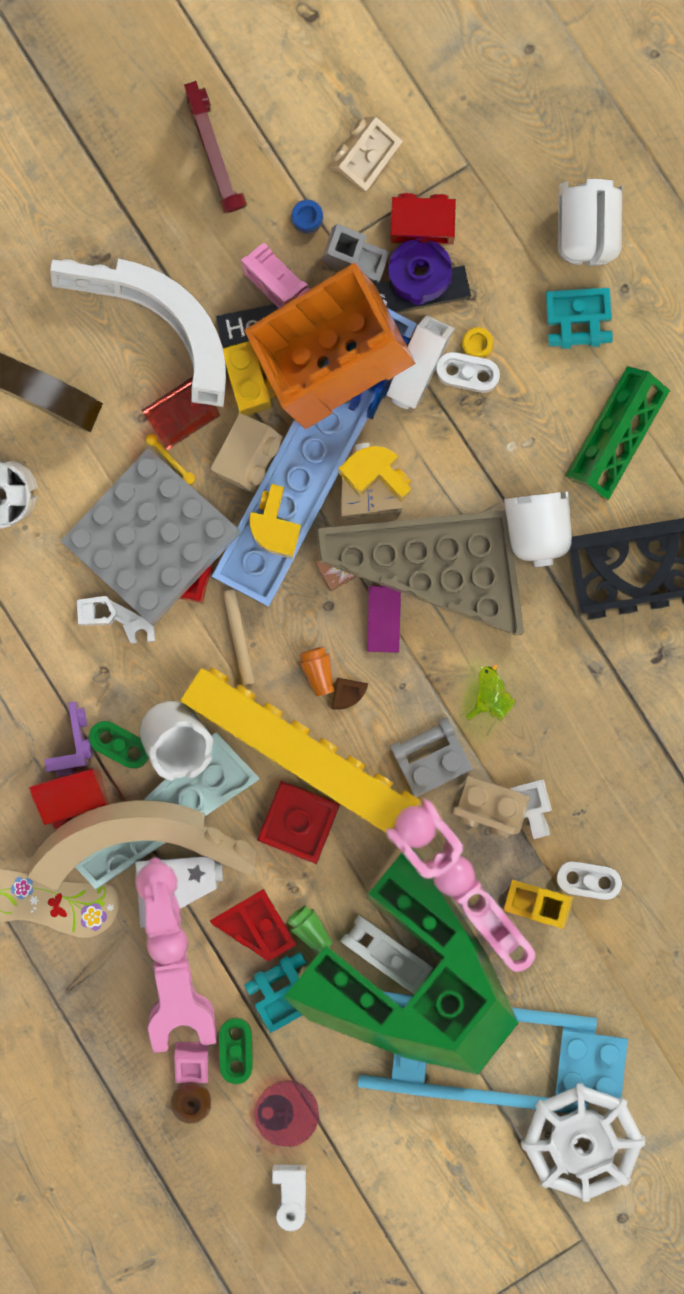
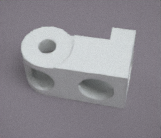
M273 1165L272 1184H282L281 1202L278 1205L276 1215L277 1223L286 1231H295L303 1225L305 1220L306 1165Z

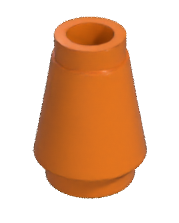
M318 647L300 653L302 661L299 664L315 695L322 696L333 692L330 653H326L325 647Z

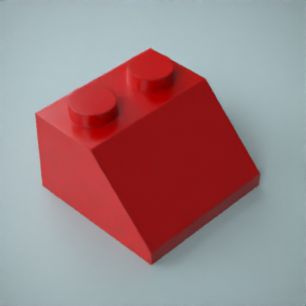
M90 769L29 787L43 824H53L54 829L60 828L72 820L71 818L105 805H110L102 775L98 769Z

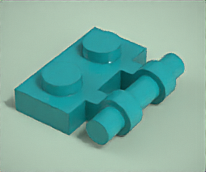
M610 288L546 291L547 326L560 325V334H548L549 347L561 346V349H571L572 345L589 344L591 348L600 347V344L613 343L612 330L600 331L599 323L611 322ZM588 323L589 332L571 333V324Z
M301 952L290 958L285 956L279 960L280 964L266 972L259 971L254 974V979L244 984L249 995L259 990L264 994L265 998L257 1002L255 1007L270 1034L302 1016L301 1013L284 1000V995L299 978L296 969L306 964ZM287 975L291 983L274 992L270 984Z

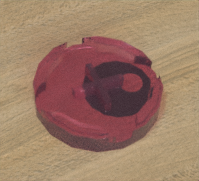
M291 1080L276 1082L267 1087L257 1100L255 1123L261 1135L271 1144L284 1147L298 1146L310 1138L318 1124V1102L312 1091L301 1083Z

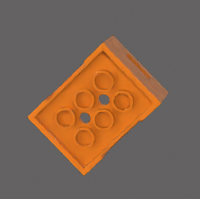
M355 262L244 330L282 408L305 430L333 414L332 410L386 378L389 380L416 364L377 288ZM350 342H356V348L350 352L347 351V345ZM324 358H328V366L320 368V361Z

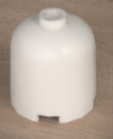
M568 492L504 499L510 544L513 553L518 558L525 561H534V567L553 565L554 558L561 557L568 552L572 540Z
M167 701L157 704L143 717L139 729L141 742L152 766L160 776L171 781L175 780L174 778L185 776L191 779L203 772L212 761L213 738L189 706L178 701Z

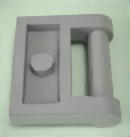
M447 717L438 721L439 725L401 744L396 742L390 745L391 751L415 797L473 769ZM444 736L449 743L448 746L409 764L406 755Z

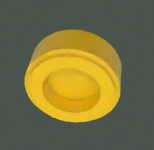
M481 327L469 329L464 334L461 343L462 351L465 355L484 359L491 354L494 346L491 333Z

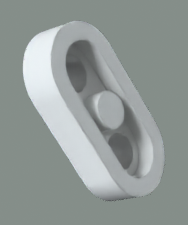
M455 352L444 354L439 359L436 367L437 377L443 384L480 393L492 391L497 386L500 378L499 368L493 361ZM448 366H455L458 373L451 376L446 372V368ZM480 372H485L488 374L489 380L481 382L478 380L477 375Z
M570 861L562 864L556 873V882L559 888L573 895L608 900L617 896L622 886L621 877L618 872L604 866ZM571 871L576 872L578 875L577 881L573 884L568 883L566 879L567 874ZM602 877H607L610 881L606 889H601L598 885V881Z

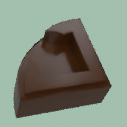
M337 678L331 710L347 709L358 703L366 693L369 683Z

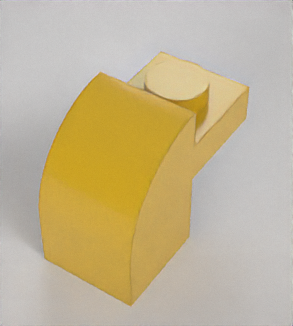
M370 446L360 449L338 468L339 475L359 496L365 493L378 479L401 502L411 494L412 489L408 486L411 483L409 477L400 468H397L395 471L391 468L398 462L399 456L387 448Z
M271 484L270 491L263 490L259 509L264 510V514L250 512L251 533L256 543L265 551L293 559L301 525L277 519L284 487Z
M512 880L504 911L565 929L574 897Z

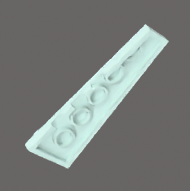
M215 732L212 735V761L203 772L191 779L188 776L174 778L175 780L173 781L165 779L143 801L174 803L205 813L206 816L256 783L260 778L223 738ZM141 840L116 844L93 853L82 860L75 868L97 889L166 842Z

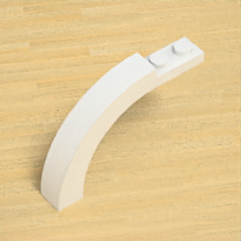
M52 259L50 268L52 287L127 299L141 304L160 315L177 332L189 353L194 373L192 402L224 406L225 359L218 333L203 307L180 284L150 267L118 259L116 270L104 265L90 266L78 264L76 261L69 259L62 261Z

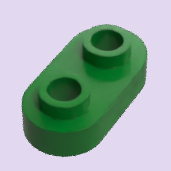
M109 721L98 722L91 728L89 742L97 752L131 769L141 768L148 762L149 757L142 745L141 738ZM105 731L110 732L112 735L111 741L107 744H104L100 739L101 734ZM134 746L140 750V756L136 759H132L129 756V750Z
M239 1017L226 1020L219 1031L220 1072L222 1077L231 1084L244 1083L250 1078L253 1071L252 1029L246 1020ZM232 1028H239L242 1032V1037L233 1039L230 1036V1030ZM233 1061H240L243 1064V1069L240 1072H234L231 1069Z

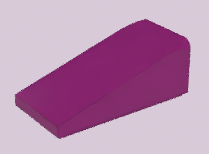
M369 586L367 652L399 653L400 592L384 586Z

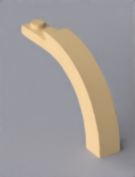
M138 800L119 802L85 812L58 828L43 842L31 858L27 878L57 891L69 872L93 853L116 844L141 840L161 841L180 845L250 876L256 867V849L243 840L236 841L225 836L217 828L204 826L205 813L192 808L160 801Z

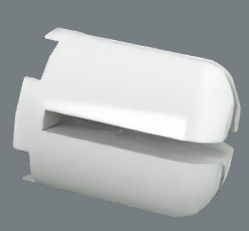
M586 179L585 184L568 188V181L558 186V252L562 259L574 265H582L584 261L587 266H599L609 263L618 257L622 250L623 185L614 188V181Z
M0 461V487L7 494L5 499L0 497V528L10 527L30 515L37 504L38 496L31 495V491L38 488L35 477L28 468L14 461L5 463Z

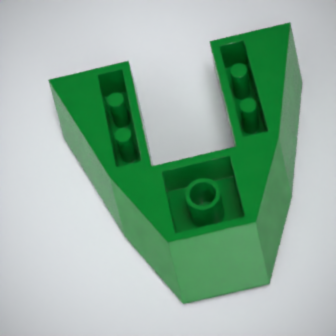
M411 848L419 857V859L421 861H424V859L419 855V853L414 848ZM401 852L369 891L367 899L442 960L407 1005L402 1008L325 945L284 995V1000L309 1021L407 1059L478 1075L519 1022L487 953L451 897L437 889L434 877H423L405 854Z

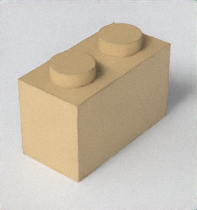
M239 413L210 470L222 480L254 494L257 486L261 484L265 477V471L270 461L279 451L280 442L283 437L270 426Z

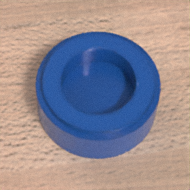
M312 200L298 202L292 210V223L299 232L305 234L317 231L323 223V211L320 205Z

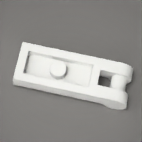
M358 915L353 922L356 925L349 935L345 933L340 942L415 995L433 967L364 917ZM366 932L374 937L367 948L359 943Z

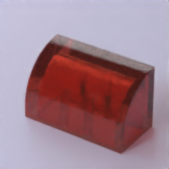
M193 377L141 410L167 450L220 416L216 406L192 402Z

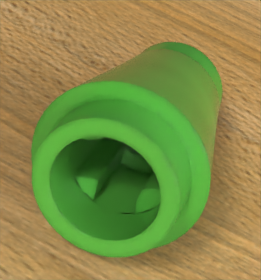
M307 905L297 909L286 921L290 926L289 931L315 950L317 954L320 953L325 945L330 947L333 943L315 910H310Z

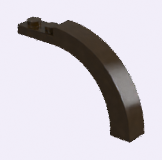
M0 353V392L29 404L69 426L91 433L102 408V402L43 371Z

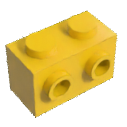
M250 341L224 348L225 365L240 414L247 416L271 409L270 398L275 397V393L269 380H264L261 372L262 365Z

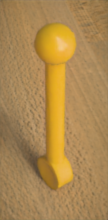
M153 433L148 434L145 439L146 443L154 446L182 475L183 480L189 485L194 484L196 480L194 474L186 472L158 442L157 435Z

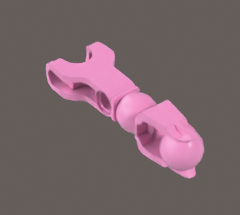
M423 798L421 807L410 806L402 810L396 818L394 829H386L387 837L401 849L423 877H434L437 889L445 895L452 896L476 929L511 970L520 972L529 968L535 959L533 948L476 880L471 862L465 857L460 856L463 851L462 843L438 815L433 804ZM437 827L446 839V843L443 845L444 851L437 852L433 860L425 859L421 861L411 848H421L429 844L435 836ZM479 894V899L475 904L467 905L471 896ZM521 945L524 948L522 959L517 961L511 960L509 954Z
M158 858L150 859L149 864L145 865L138 872L135 886L140 897L145 900L146 934L148 935L147 949L154 960V971L159 1000L152 1006L149 1013L148 1032L153 1052L168 1051L169 1033L173 1028L180 1025L190 1026L195 1029L202 1045L216 1044V1023L213 1005L205 996L198 994L194 990L187 957L188 939L181 928V912L175 895L177 877L172 868L162 863Z

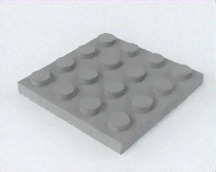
M147 448L69 531L61 542L147 622L154 626L241 531Z

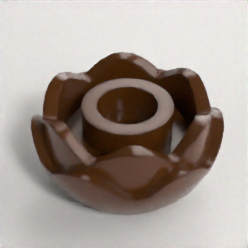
M187 1082L173 1092L171 1097L172 1112L176 1118L184 1123H198L206 1118L211 1110V1095L206 1088L197 1083ZM193 1101L194 1105L189 1106L188 1102Z

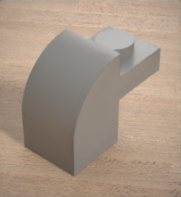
M336 224L332 227L322 255V261L339 272L355 262L371 282L378 283L380 282L390 252L365 242L366 235Z

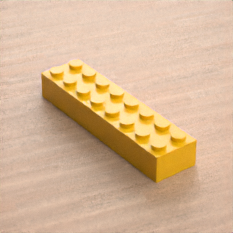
M213 667L209 671L201 668L180 700L385 833L386 829H394L396 818L402 810L410 806H418L421 800L405 790L400 795L390 789L393 782L379 773H376L374 777L365 773L363 769L366 765L351 755L346 760L336 754L338 747L321 737L319 742L308 736L311 732L310 729L298 721L293 720L290 725L281 719L284 713L270 703L266 702L262 707L254 702L257 696L240 684L236 689L227 684L229 678Z

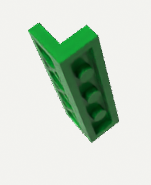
M627 366L565 476L575 483L588 486L601 498L609 500L670 390L649 371ZM652 386L657 390V393L651 403L647 404L646 395ZM639 414V424L636 430L631 431V422L634 416ZM623 442L624 451L620 458L616 459L615 450L619 443ZM608 470V479L605 485L601 487L597 482L603 471Z

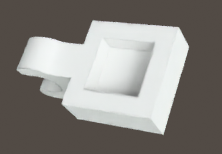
M544 780L511 788V790L531 796L524 818H529L533 838L536 839L550 835V830L543 813L552 811Z

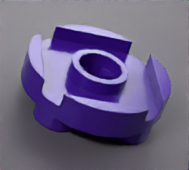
M411 240L400 245L392 253L388 268L390 284L399 296L409 300L412 304L421 305L426 301L439 297L446 291L452 281L451 258L448 252L436 242L429 241L428 244L424 242L418 243V240ZM414 267H427L428 269L425 275L417 276L414 275Z

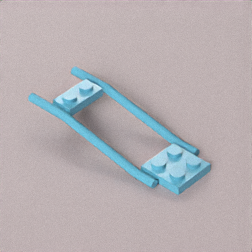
M384 992L402 1008L414 996ZM512 1007L519 1022L563 1027L555 1096L576 1087L577 1083H583L585 1087L616 1098L622 1097L628 1038L596 1034L597 1018ZM394 1054L392 1079L362 1074L359 1075L358 1087L528 1109H536L535 1104L539 1100L545 1101L549 1099L548 1097L426 1084L424 1081L427 1063L407 1059L397 1054ZM578 1101L554 1112L571 1113L578 1109ZM584 1101L585 1109L587 1110L588 1102Z

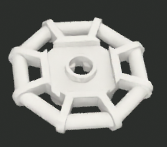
M577 1083L576 1087L545 1101L539 1100L535 1104L536 1111L527 1135L521 1141L522 1150L527 1152L540 1178L539 1184L544 1189L550 1187L581 1198L583 1202H590L591 1198L621 1185L627 1186L631 1182L630 1176L641 1147L646 1144L645 1136L640 1134L626 1106L627 1101L623 1097L616 1098L585 1087L583 1083ZM578 1101V1109L559 1117L553 1112ZM584 1101L610 1110L604 1116L600 1115L595 1110H586ZM616 1117H618L627 1135L626 1137L616 1136L610 1124ZM547 1119L554 1126L552 1127L549 1140H540L539 1138ZM584 1137L591 1140L588 1150L584 1151L582 1147L576 1148L574 1146L578 1142V1138ZM627 1148L620 1167L613 1164L615 1152L617 1153L618 1149ZM540 1151H550L556 1163L552 1169H549ZM606 1171L611 1174L589 1184V1179ZM568 1172L576 1174L577 1178L582 1179V1185L559 1176L562 1173L568 1174Z

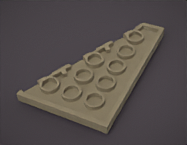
M505 510L317 529L320 563L512 635L524 634L514 553L510 544Z

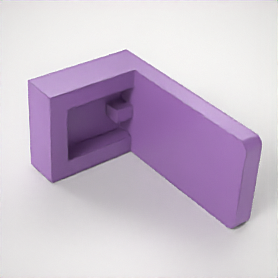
M75 701L68 704L76 754L44 759L46 772H55L56 778L75 774L74 768L89 766L88 759L93 757L89 739L84 740L82 728L87 726L85 708H79L78 702Z

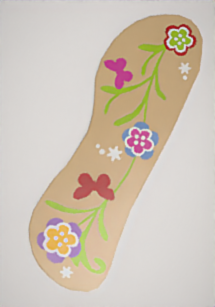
M0 869V923L27 920L48 926L58 932L71 936L91 938L107 930L117 916L120 901L118 892L113 886L103 884L95 889L90 883L62 881L56 891L27 878L28 874Z

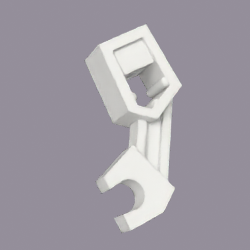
M108 596L77 600L79 625H112L116 620L124 624L123 628L131 644L137 643L136 634L140 630L147 632V642H156L154 626L143 617L111 601ZM95 605H107L109 612H111L109 618L102 617V619H96Z

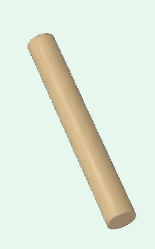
M235 589L223 592L242 686L255 684Z

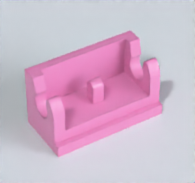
M265 243L258 246L247 257L245 256L241 259L244 275L278 308L283 307L310 290L308 285L292 273Z

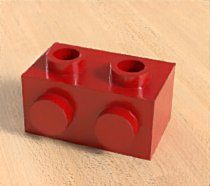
M401 193L398 197H392L390 243H405L411 240H418V243L424 242L429 244V241H432L439 245H453L455 239L456 199H449V196L445 194L430 195V198H417V195L413 193Z

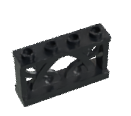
M684 518L572 536L571 546L567 553L578 615H587V620L607 617L606 611L618 610L619 615L638 612L637 606L650 604L651 610L669 607V601L682 599V604H684V588L677 587L673 583L674 577L681 576L684 578V575L677 569H671L674 563L684 565V557H676L680 534H684ZM651 541H658L660 543V549L657 551H665L664 556L656 555L649 551ZM636 542L639 551L647 559L661 562L654 576L642 588L626 582L612 571L625 561L629 552V543ZM609 548L617 549L619 558L607 565L605 561L612 559L608 557L607 550ZM579 551H585L589 561L595 568V571L589 573L584 578L582 576ZM598 576H601L604 581L598 584L596 592L599 589H605L608 593V597L601 602L593 601L587 595L589 582ZM662 583L668 591L667 593L651 595ZM618 591L632 598L615 601Z

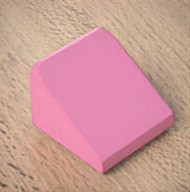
M201 1042L176 1043L175 1083H208V1045H202Z

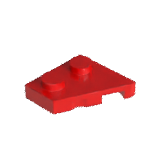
M264 888L210 920L214 927L219 928L268 962L297 945Z

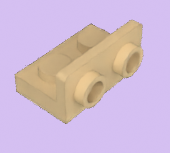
M376 116L360 118L353 124L350 129L351 136L345 144L341 143L331 155L333 160L328 165L332 171H339L361 192L368 190L403 142Z
M468 776L459 806L454 807L452 814L460 816L459 822L478 827L479 823L491 827L490 833L508 838L509 834L520 833L531 796L473 776Z

